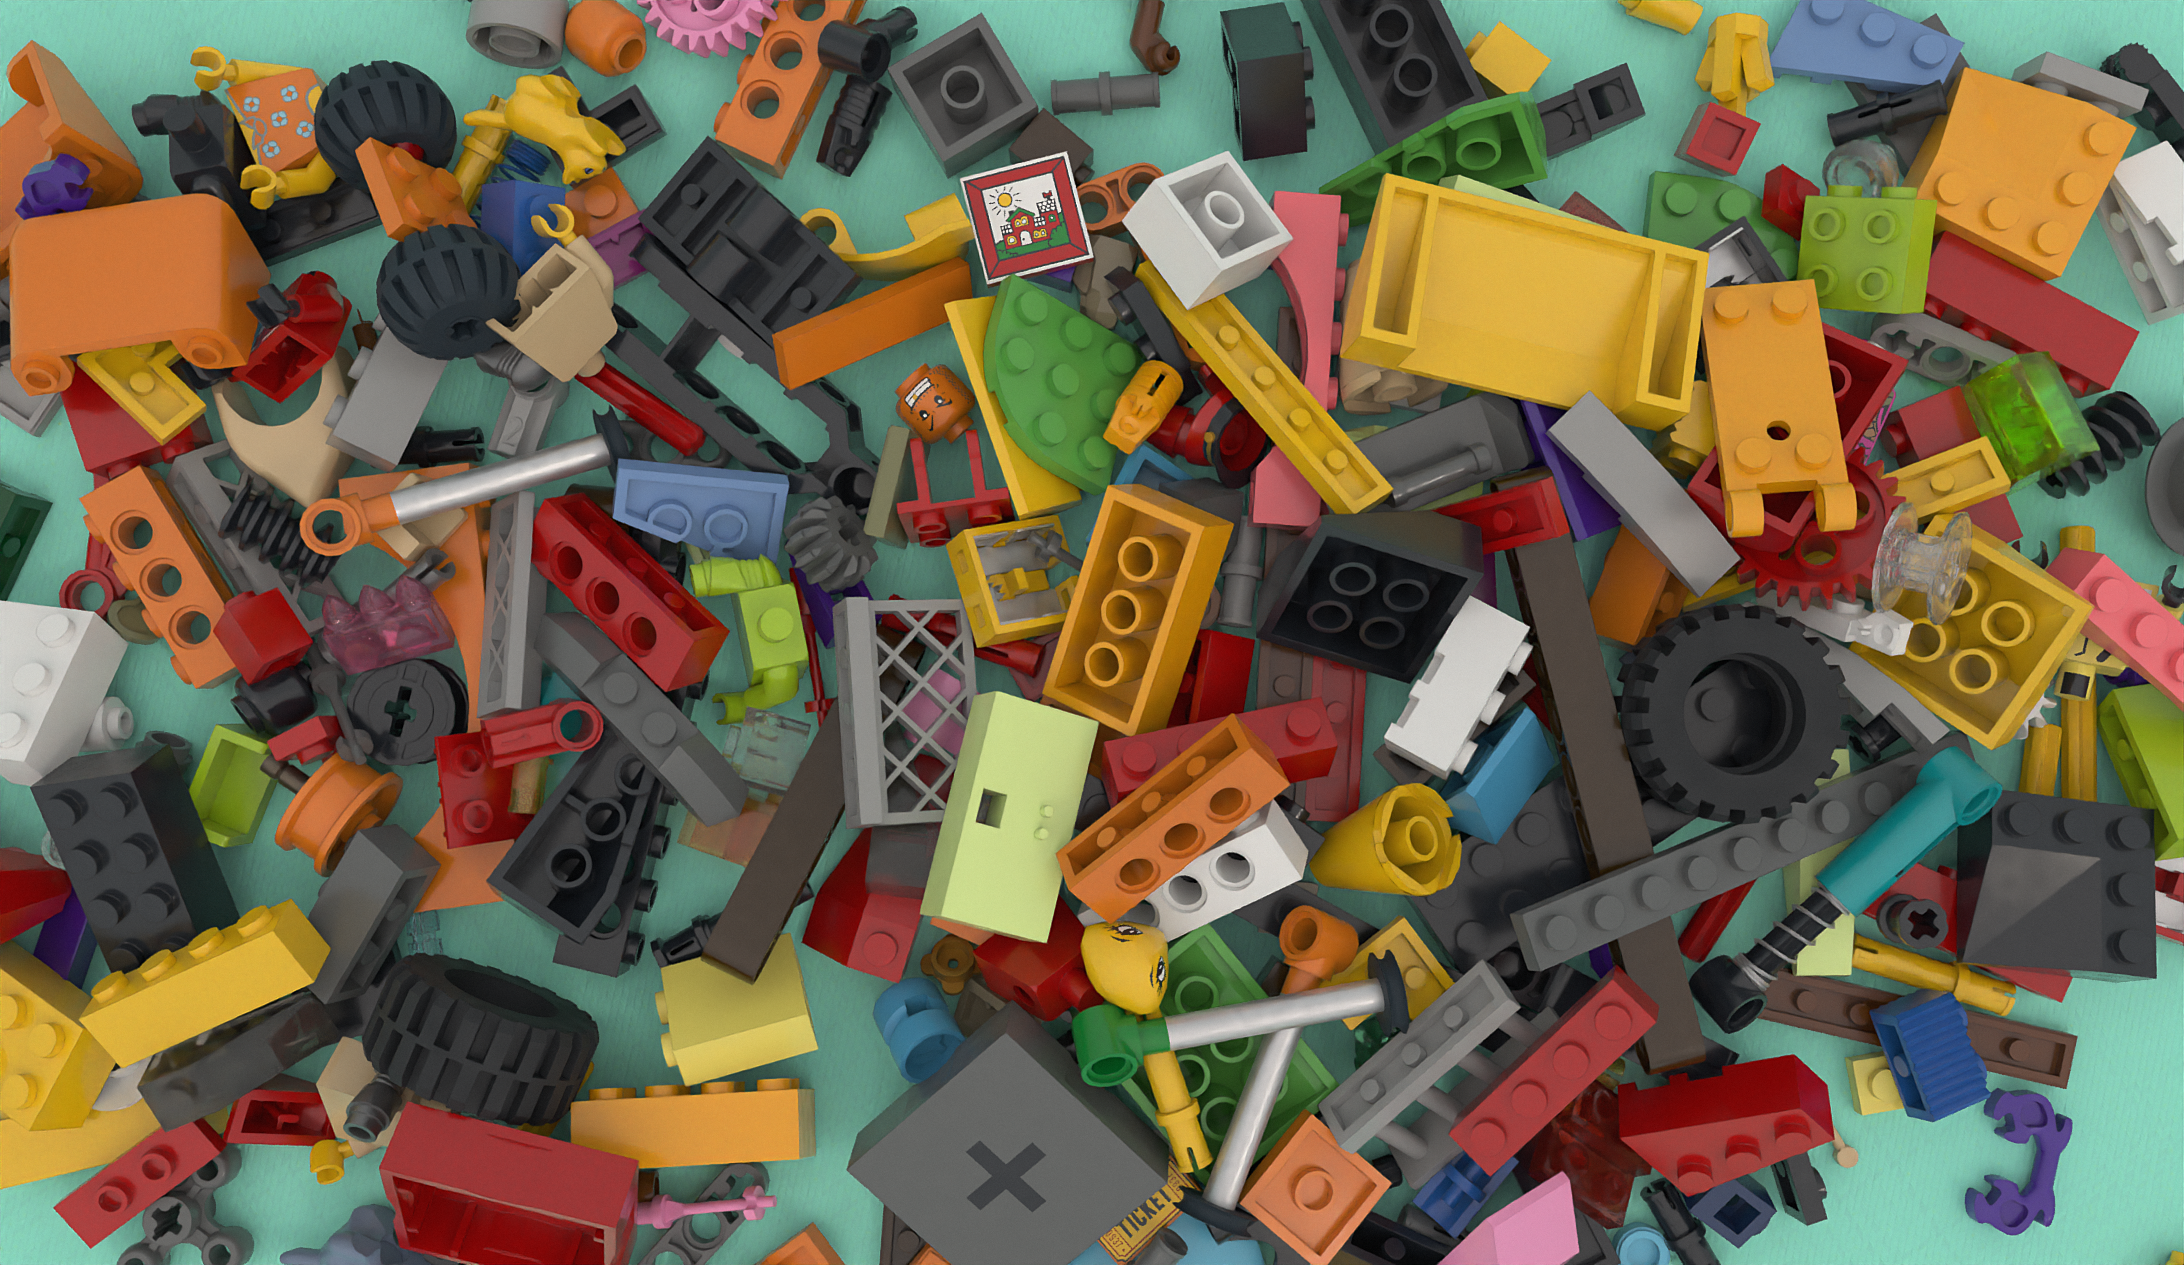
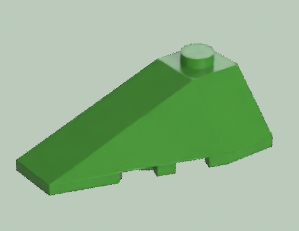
M1516 92L1461 107L1319 187V194L1341 196L1340 213H1347L1349 215V228L1371 222L1381 181L1386 173L1437 186L1441 178L1461 175L1501 190L1547 179L1545 128L1532 92Z

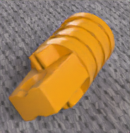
M1150 360L1143 363L1117 399L1114 412L1103 434V438L1110 444L1116 445L1121 451L1129 455L1132 454L1141 443L1159 428L1176 400L1182 394L1184 386L1178 372L1170 365L1161 361ZM1162 374L1165 378L1156 390L1152 386Z

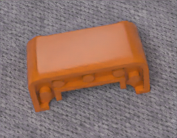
M33 40L11 59L7 65L6 72L12 90L28 102L0 127V281L9 276L10 241L16 226L23 221L15 211V208L22 197L25 196L22 182L34 165L55 160L60 153L68 154L85 164L90 173L85 182L77 186L81 189L92 188L94 192L82 210L127 204L139 193L143 185V177L134 155L64 62L54 53Z
M187 194L23 220L16 226L9 245L10 369L16 380L30 397L66 390L72 384L75 367L68 355L171 340L178 352L187 361L200 368L223 369L247 365L259 320L246 306V303L260 298L258 290L269 284L271 273L234 210L223 200L208 194Z

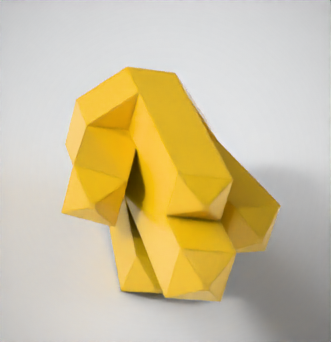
M1736 12L1719 16L1710 25L1707 49L1694 80L1703 91H1711V95L1718 100V105L1746 117V104L1758 97L1761 92L1774 86L1775 83L1767 47L1769 24L1761 16Z

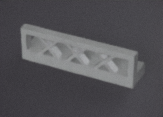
M227 439L176 457L165 482L238 594L253 590L259 595L278 587L310 637L319 634L329 625H338L345 619L349 606L329 576L323 582L317 580L303 589L298 585L302 571L301 568L297 569L296 575L290 573L283 577L279 574V570L272 566L271 562L265 565L259 562L258 558L261 550L259 544L246 552L239 550L238 545L242 532L238 531L225 540L219 538L220 523L232 503L244 489L246 482L248 483L255 476L251 490L255 495L269 486L264 478L252 471L239 459ZM229 455L241 473L238 485L215 478L206 463ZM273 494L271 505L276 507L281 503L276 495ZM227 496L233 497L232 503ZM286 585L292 587L291 593ZM300 590L321 596L331 612L309 621L297 604Z
M517 491L491 506L490 542L477 718L481 719L540 706L543 659L533 647L542 615L546 613L548 579L543 577L538 572L537 567L531 562L533 521L540 509L534 507L535 492Z

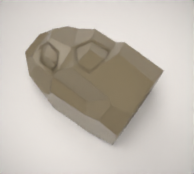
M1088 234L1094 262L1078 265L1072 280L1081 296L1080 313L1108 330H1115L1119 318L1107 300L1114 293L1104 276L1118 266H1123L1133 274L1138 249L1128 243L1106 236Z

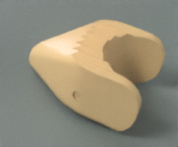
M337 346L333 357L322 366L321 386L318 396L311 407L299 418L284 425L269 426L263 422L245 390L238 382L232 383L226 378L211 386L224 433L229 445L239 459L252 471L306 509L321 499L330 498L339 484L338 479L344 477L355 460V457L326 444L332 428L323 425V421L336 396L339 394L348 399L357 381L347 376L354 359L348 350L342 346Z

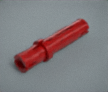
M893 594V595H891V596L889 597L888 600H907V599L901 598V597H900L899 595H897V594ZM925 613L910 615L918 622ZM935 613L923 626L945 647L957 636L956 616L951 613ZM882 614L881 625L904 633L910 631L894 614ZM973 636L975 657L1028 674L1032 678H1035L1044 658L1045 644L1020 639L977 648Z

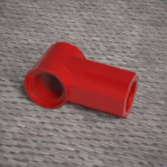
M558 698L546 705L480 719V736L483 750L491 768H498L569 750L573 752L585 751L592 748L600 740L603 733V719L600 712L593 705L572 698ZM577 710L582 718L581 729L574 737L565 739L560 731L561 720L567 712Z

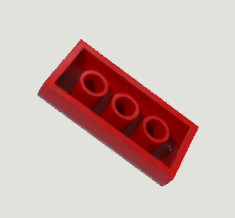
M1822 322L1846 463L1905 372L1909 360ZM1770 427L1767 429V434L1774 440H1784L1789 437L1787 430L1783 428ZM1716 444L1689 483L1687 490L1690 498L1722 535L1741 545L1764 552H1783L1789 549L1815 510L1813 490L1761 494L1764 507L1762 535L1730 538L1726 528L1725 506Z

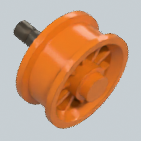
M338 752L329 758L311 777L294 765H289L288 761L276 762L272 753L264 760L260 767L263 773L274 780H278L279 784L296 795L277 827L275 834L276 845L285 851L295 848L299 849L315 861V872L325 878L332 876L344 855L345 844L358 830L383 825L395 807L403 788V779L394 772L382 775L366 763L357 765L355 761L349 762L341 759Z

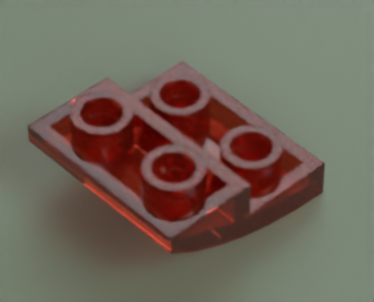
M1595 1079L1544 1127L1527 1174L1542 1184L1563 1171L1570 1180L1573 1206L1604 1228L1613 1229L1623 1227L1634 1178L1650 1175L1652 1166L1620 1139L1618 1094Z

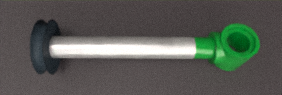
M1388 949L1385 951L1383 959H1378L1373 952L1369 953L1367 980L1137 1022L1135 1014L1126 1015L1125 1011L1118 1006L1097 1005L1077 1014L1072 1020L1071 1031L1083 1081L1091 1086L1107 1087L1130 1079L1137 1072L1138 1066L1144 1065L1143 1056L1376 1013L1381 1030L1386 1037H1390L1392 1029L1398 1027L1403 1034H1407L1409 1011L1400 968L1395 956Z

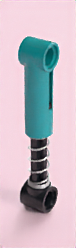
M1957 746L1948 747L1937 753L1919 772L1916 785L1814 876L1818 880L1817 885L1819 888L1811 887L1812 895L1801 905L1792 904L1793 912L1781 923L1773 921L1774 929L1762 940L1754 938L1755 946L1747 953H1738L1733 959L1727 955L1717 956L1702 965L1688 982L1692 997L1724 1033H1735L1747 1027L1766 1007L1768 999L1764 991L1766 987H1770L1772 980H1778L1777 972L1788 962L1797 963L1796 955L1807 945L1816 946L1815 938L1826 928L1835 929L1834 921L1842 914L1849 916V913H1852L1857 918L1958 826L1969 825L1984 816L2000 798L2003 790L2002 784Z

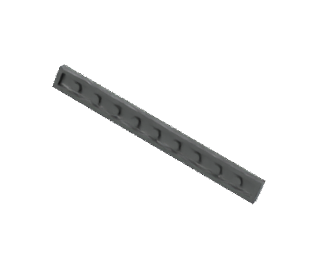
M1960 730L1949 731L1921 755L1911 747L1817 786L1819 793L1807 804L1791 803L1792 813L1780 818L1762 817L1759 823L1753 824L1730 822L1511 913L1510 917L1528 970L1543 971L1863 833L1916 785L1918 774L1923 766L1940 751L1948 747L1957 746L1975 761L1967 734Z

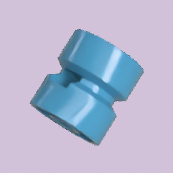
M917 977L902 980L899 984L895 983L884 991L875 1003L873 1010L875 1023L885 1043L889 1046L891 1055L901 1075L911 1083L919 1084L936 1073L949 1060L955 1049L966 1040L955 1018L949 1013L948 1005L938 987L929 979Z

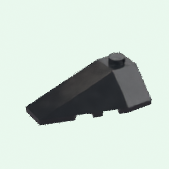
M605 724L603 725V733L600 740L592 748L585 750L486 880L494 894L539 924L581 946L617 899L655 780L652 772Z

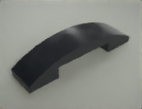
M1627 62L1573 84L1572 90L1536 104L1545 128L1547 161L1604 137L1644 117L1646 114Z

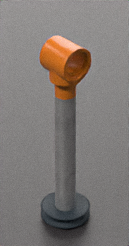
M609 405V411L604 415L597 414L593 409V420L597 433L595 435L364 500H360L358 492L338 498L321 499L311 504L302 514L299 524L301 537L305 544L314 552L325 556H336L351 550L353 547L374 542L372 536L374 532L601 467H608L615 483L618 458L631 460L628 443L612 406ZM325 510L340 512L349 523L347 536L337 543L324 542L314 532L313 524L315 518Z
M1302 905L1293 909L1282 923L1279 934L1280 948L1285 955L1283 963L1291 965L1280 995L1318 989L1322 979L1331 982L1333 975L1344 972L1352 964L1358 950V934L1354 926L1347 921L1312 906ZM1304 1026L1264 1034L1204 1192L1190 1187L1178 1186L1184 1195L1179 1203H1172L1176 1208L1212 1227L1238 1236L1252 1237L1247 1232V1225L1250 1221H1258V1219L1237 1207L1236 1204Z

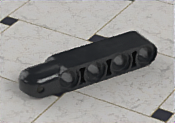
M1518 940L1486 961L1496 969L1517 1002L1538 1013H1541L1549 1006L1557 1013L1559 1018L1598 982L1564 963H1559L1543 971L1528 970ZM1702 1035L1706 1050L1705 1061L1657 1074L1669 1080L1671 1075L1687 1073L1690 1081L1722 1076V1066L1734 1065L1740 1054ZM1633 1044L1621 1056L1641 1065Z

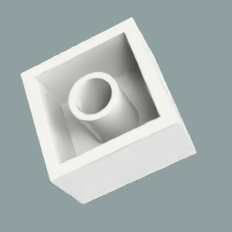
M1229 151L1153 180L1122 220L1187 310L1258 278L1294 239Z

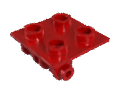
M480 732L434 737L435 749H433V752L437 757L439 775L437 786L440 787L441 792L439 803L442 804L445 826L443 837H446L447 849L519 838L544 805L539 758L491 768L483 750Z

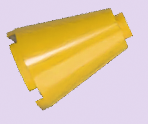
M1411 783L1389 789L1321 833L1325 841L1309 862V866L1317 881L1326 887L1425 897L1452 884L1460 868L1462 844L1460 834L1452 836L1447 818L1454 817L1449 805L1435 790L1421 783Z

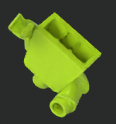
M761 553L759 558L754 560L709 556L708 560L689 565L695 598L730 593L749 686L745 691L716 693L713 696L712 703H724L726 708L724 718L717 720L716 723L718 725L748 723L753 713H759L794 698L799 691V679L804 676L809 657L793 582L782 578L780 571L773 561Z

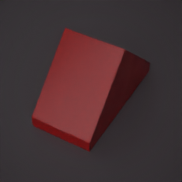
M273 1070L266 1072L262 1077L257 1076L238 1085L223 1135V1140L226 1143L314 1146L319 1141L335 1140L336 1138L316 1083Z

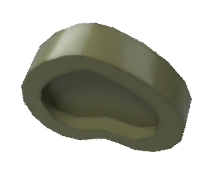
M139 596L134 600H118L109 607L107 614L108 625L124 640L135 644L150 645L160 639L149 629L142 617L141 611L146 607Z

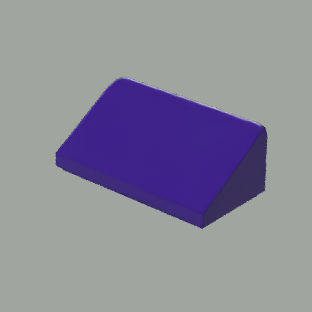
M73 885L71 894L65 901L63 911L44 921L33 956L56 971L64 980L71 982L82 990L98 942Z

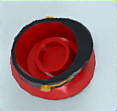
M1224 387L1207 399L1195 415L1187 433L1184 455L1187 462L1192 465L1216 467L1218 478L1226 488L1239 489L1250 482V473L1264 459L1269 436L1227 387Z

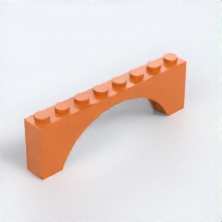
M461 463L338 479L340 497L358 492L360 500L392 492L410 473L420 474L435 480L478 468L479 466L471 463ZM496 498L462 507L468 513V518L439 548L449 557L435 567V569L440 570L447 563L453 561L456 569L455 575L431 593L452 627L464 660L469 695L467 733L480 732L481 718H477L488 549L490 543V508L496 503ZM342 514L344 534H348L349 523ZM376 532L372 533L374 542H371V545L385 551L407 569L415 563V561L404 560ZM440 804L432 818L413 838L441 864L413 913L505 901L492 892L486 880L517 839L447 849L446 837H443V832L445 831L442 804Z

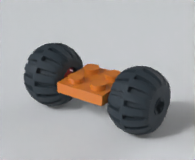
M387 60L371 61V65L368 66L360 63L349 67V73L341 72L324 88L319 97L314 114L315 141L322 158L338 177L354 188L372 194L387 236L399 241L384 258L376 282L377 306L381 318L400 343L416 354L426 358L451 361L455 357L461 360L474 357L473 354L477 352L484 353L494 348V343H501L504 340L503 337L489 328L485 322L494 318L503 326L512 327L519 319L513 320L521 310L520 301L514 300L521 273L518 265L506 248L495 238L479 230L475 222L469 217L461 197L462 188L459 182L450 172L445 170L452 159L457 142L456 117L451 102L435 81L408 64L397 61L389 63Z

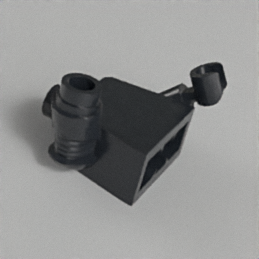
M202 89L200 95H192L190 97L151 94L143 102L132 105V117L142 136L169 135L170 174L182 195L208 194L218 197L234 210L246 232L267 227L266 209H258L250 203L252 191L258 187H252L247 190L240 188L243 170L250 165H256V162L236 116L221 103L217 96Z

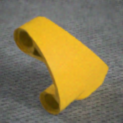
M955 193L905 215L904 218L915 241L898 249L878 253L858 254L842 220L829 209H812L800 218L813 232L824 226L836 229V238L829 247L865 280L901 281L958 256L965 260L969 251V241L975 238L969 218L967 219Z

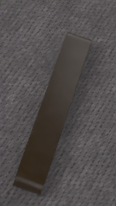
M876 624V635L892 650L905 637L884 625ZM912 639L900 652L899 656L917 672L927 647ZM878 651L879 666L885 657ZM890 664L879 676L880 691L897 705L904 697L911 681L893 664ZM838 695L714 927L701 955V961L750 985L756 982L845 811ZM881 706L883 721L889 713Z

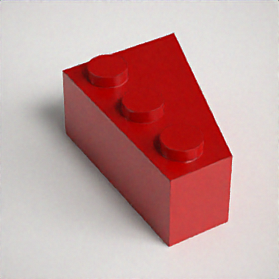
M1795 1054L1722 1066L1723 1075L1690 1081L1687 1073L1669 1076L1670 1085L1638 1090L1635 1082L1618 1085L1620 1139L1687 1197L1706 1192L1713 1187L1746 1174L1754 1173L1759 1169L1792 1156L1803 1154L1810 1149L1835 1140L1828 1085Z

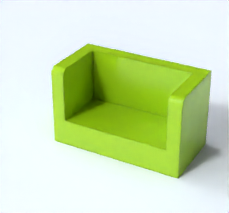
M244 723L215 725L189 788V793L207 834L208 841L226 848L253 843L278 780L272 779L260 770L264 760L272 753L267 741L274 737L264 731L256 735Z

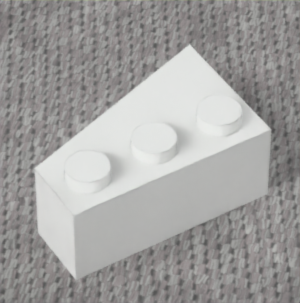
M0 600V775L13 784L32 786L71 757L78 756L96 713L129 645L95 612Z

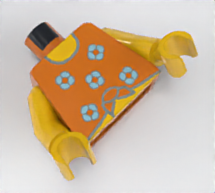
M203 46L195 49L190 63L196 67L205 66L213 70L197 71L194 79L196 85L202 90L212 91L220 87L222 80H225L231 86L224 91L256 162V165L246 167L241 176L240 188L247 190L252 187H258L252 191L250 203L258 209H267L274 203L276 194L282 199L327 191L337 175L322 158L315 141V108L321 93L327 86L320 76L311 68L239 59H231L226 64L224 55L213 47Z

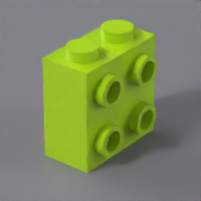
M1828 185L1827 196H1806L1796 281L1814 279L1819 308L1891 314L1923 313L1937 200L1916 199L1918 188L1882 187L1881 198L1862 197L1863 186Z

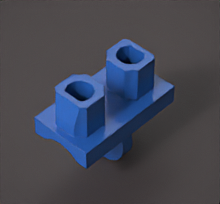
M1463 1150L1430 1178L1412 1202L1456 1239L1519 1161L1512 1156L1490 1177Z

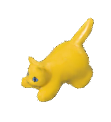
M529 74L516 79V90L507 99L503 112L478 109L466 113L463 117V122L468 126H485L514 131L524 138L553 149L563 161L565 169L562 175V182L566 185L572 181L579 183L581 179H589L594 175L602 174L607 168L605 159L607 153L621 156L626 151L624 143L610 128L593 117H585L579 114L577 102L581 97L580 92L569 80L553 74L544 76Z

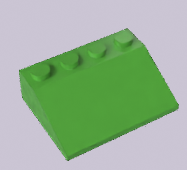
M1209 923L1167 942L1169 961L1167 989L1159 1006L1163 1017L1269 998ZM1106 999L1104 1000V1002H1103V1004H1102V1005H1113V1006H1116V1005H1114V1004H1112V1003H1109ZM1074 1007L1070 1010L1072 1020L1080 1013ZM1142 1014L1144 1021L1147 1020L1146 1014ZM1264 1034L1174 1050L1190 1097H1195L1198 1101L1200 1113L1196 1116L1209 1152L1213 1157L1212 1163L1199 1170L1191 1147H1188L1193 1160L1194 1173L1205 1187ZM1301 1036L1252 1165L1271 1151L1304 1108L1315 1115L1320 1110L1317 1105L1339 1086V1083ZM1144 1065L1138 1066L1137 1072L1121 1084L1170 1143L1166 1128L1158 1125L1155 1116L1158 1105Z

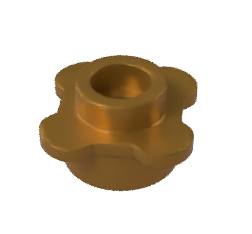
M948 934L938 941L933 947L931 954L924 955L920 962L922 973L937 979L942 984L943 992L950 996L961 994L964 991V984L973 975L982 974L972 953L974 950L972 945L967 940L954 934ZM950 961H956L958 963V966L956 968H950L948 966V963Z

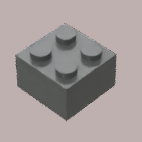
M983 13L971 18L887 68L894 90L948 179L1017 139L1039 114L1038 105Z

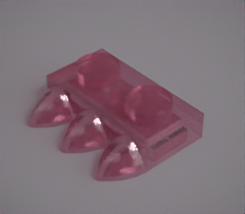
M401 575L395 589L397 603L383 591L369 585H363L359 595L360 613L345 600L333 595H326L322 606V617L325 623L323 638L348 676L454 648L455 634L453 628L434 595L425 585L412 577Z

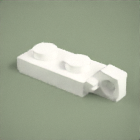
M1773 589L1763 597L1756 598L1757 605L1775 609L1776 613L1785 617L1792 616L1807 627L1843 642L1856 641L1889 656L1905 654L1910 631L1914 622L1892 609L1876 611L1875 613L1863 609L1864 601L1856 598V601L1851 603L1842 594H1833L1832 609L1829 610L1825 608L1820 597H1812L1807 611H1802L1799 604V596L1792 595L1782 608L1778 607L1777 591Z

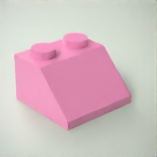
M1561 1171L1492 1214L1476 1227L1438 1265L1566 1264L1579 1253L1569 1178Z

